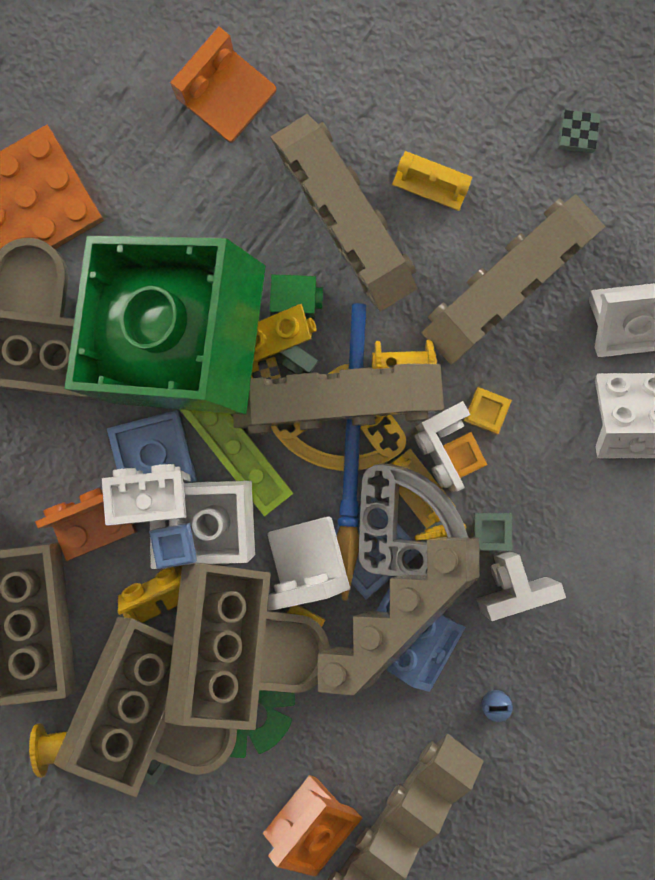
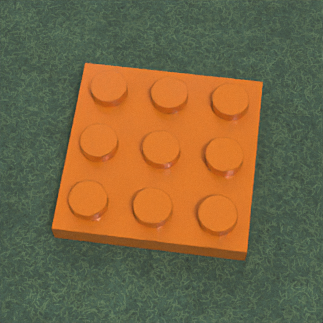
M48 124L0 151V249L9 242L21 238L39 239L56 249L104 221Z

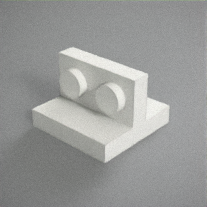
M655 283L590 291L589 303L598 325L594 346L598 357L655 351Z
M503 551L493 555L496 564L491 565L495 583L497 586H502L503 590L476 598L480 612L490 621H495L564 599L566 596L562 583L548 577L528 582L520 555L510 551Z

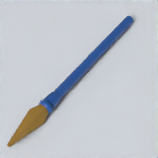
M352 304L349 369H358L364 366L366 304ZM346 419L343 496L339 515L342 517L338 519L340 527L336 536L348 582L351 586L359 554L357 527L360 521L356 516H359L357 490L361 426H352V419ZM349 590L341 593L343 601L348 599Z

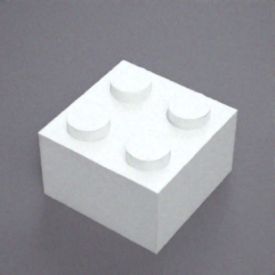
M252 481L184 483L187 518L169 519V526L190 523L197 561L190 564L248 563L255 556Z

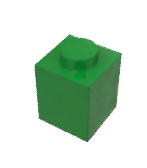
M271 274V316L302 304L306 319H315V309L323 308V287H316V276Z

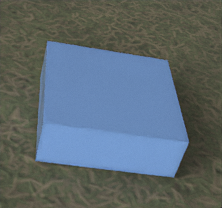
M190 523L156 528L149 531L157 569L190 564L197 561Z

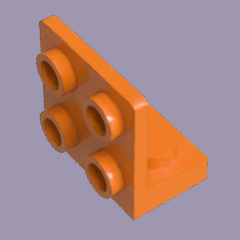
M219 26L170 82L176 99L229 143L235 141L277 91L276 86L233 50L230 35Z
M101 488L80 495L81 503L76 505L74 502L68 504L64 502L47 508L43 511L45 517L35 521L38 529L53 527L66 561L137 533L134 523L105 525L103 489L101 490Z

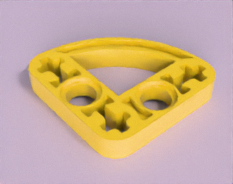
M349 364L341 365L328 374L340 373L339 370L349 369ZM392 415L377 417L374 425L361 426L360 430L375 451L359 455L358 470L368 469L376 464L388 462L404 450L406 436ZM384 417L390 423L383 426L387 434L393 435L396 433L399 437L395 442L397 446L395 451H392L389 447L384 450L380 447L383 437L378 430L373 436L368 431L369 428L377 426ZM294 424L295 430L292 433H289L286 429L280 432L277 426H271L276 437L301 459L322 468L344 471V456L319 451L298 438L299 435L307 431L300 430V424Z

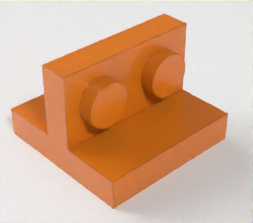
M309 775L262 833L274 847L268 857L276 867L316 877L362 820V817L354 808L339 803L318 778Z

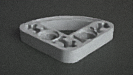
M386 463L376 464L368 468L363 474L358 554L361 566L367 572L390 576L405 574L427 575V542L397 539L399 485L413 491L432 507L441 520L448 537H468L460 514L448 496L425 476L411 469ZM380 471L383 472V478L389 479V485L382 488L381 498L389 497V502L383 500L371 502V497L379 496V484L373 483L372 479L378 476ZM374 508L383 509L387 513L389 520L385 528L380 529L372 525L370 513ZM369 534L373 536H388L387 539L379 541V552L386 556V559L380 561L379 564H376L374 557L369 556V552L373 551L377 544V538L369 539ZM408 549L418 550L422 554L424 562L420 569H412L405 563L404 556Z

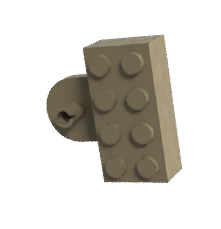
M17 239L0 249V389L97 400L96 398L64 389L75 320L64 318L69 280L68 269L62 256L52 246L39 239Z
M51 543L1 549L0 706L67 698L77 688L60 544Z
M204 563L182 565L164 722L181 726L256 730L259 690L300 693L310 690L318 684V653L330 649L325 631L316 621L309 617L267 611L271 575L269 572Z
M118 617L53 764L64 771L137 797L152 759L190 774L201 775L210 773L222 766L231 755L236 743L237 729L181 726L164 722L174 637L132 618Z

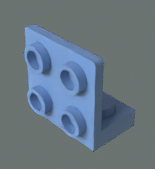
M390 587L376 611L390 612ZM441 615L386 670L411 687L430 692L466 627L453 619Z

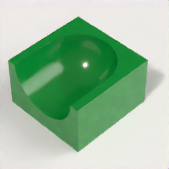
M87 236L64 389L112 404L246 415L266 265L227 238Z

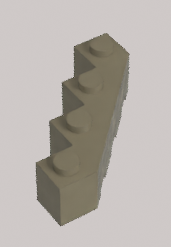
M306 114L270 136L284 166L297 179L311 209L326 225L338 252L353 268L365 295L381 312L417 290L418 288L412 274L416 273V269L406 253H400L386 231L388 229L386 220L378 209L374 211L359 188L361 183L354 169L350 165L345 166L331 144L333 138L323 122L316 123Z
M576 194L565 203L561 198L554 202L543 213L547 218L526 237L522 233L516 236L505 247L509 253L490 270L486 271L482 267L466 282L470 288L451 305L447 306L443 302L428 316L432 323L421 333L433 342V346L450 365L463 356L606 227Z
M441 364L394 365V368L384 369L368 367L339 370L340 373L331 374L315 372L286 375V378L278 379L252 378L247 414H233L234 428H248V433L254 435L271 433V426L282 424H300V430L323 429L322 422L337 419H352V426L374 425L376 417L387 415H405L407 422L428 420L429 413L444 410Z
M439 537L427 540V575L405 574L390 578V612L368 611L353 616V648L333 647L318 653V692L355 695L371 687L381 677L380 675L393 662L397 661L416 639L479 578V538Z
M446 734L436 744L433 741L429 742L419 756L420 762L403 785L399 784L395 787L387 800L388 805L371 828L367 827L364 829L355 843V850L338 872L334 871L327 880H405L420 847L439 835L451 805L472 790L484 761L449 734Z

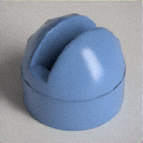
M499 690L490 691L482 700V710L491 721L502 722L510 717L513 705L511 699L504 692ZM489 706H507L506 711H489Z

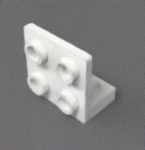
M655 373L597 374L595 384L603 424L595 446L597 458H655Z
M463 401L415 426L419 432L414 435L418 447L423 455L430 453L436 465L431 468L432 473L441 488L448 487L449 491H460L465 487L436 432L442 438L464 427L461 419L469 416L470 413Z
M175 464L151 466L152 473L143 474V471H136V468L113 470V477L102 478L105 525L111 526L187 518L184 483L191 482L190 474L181 471L180 467H175Z
M330 516L268 533L280 584L274 585L275 592L268 595L267 611L327 599L350 590L333 521Z

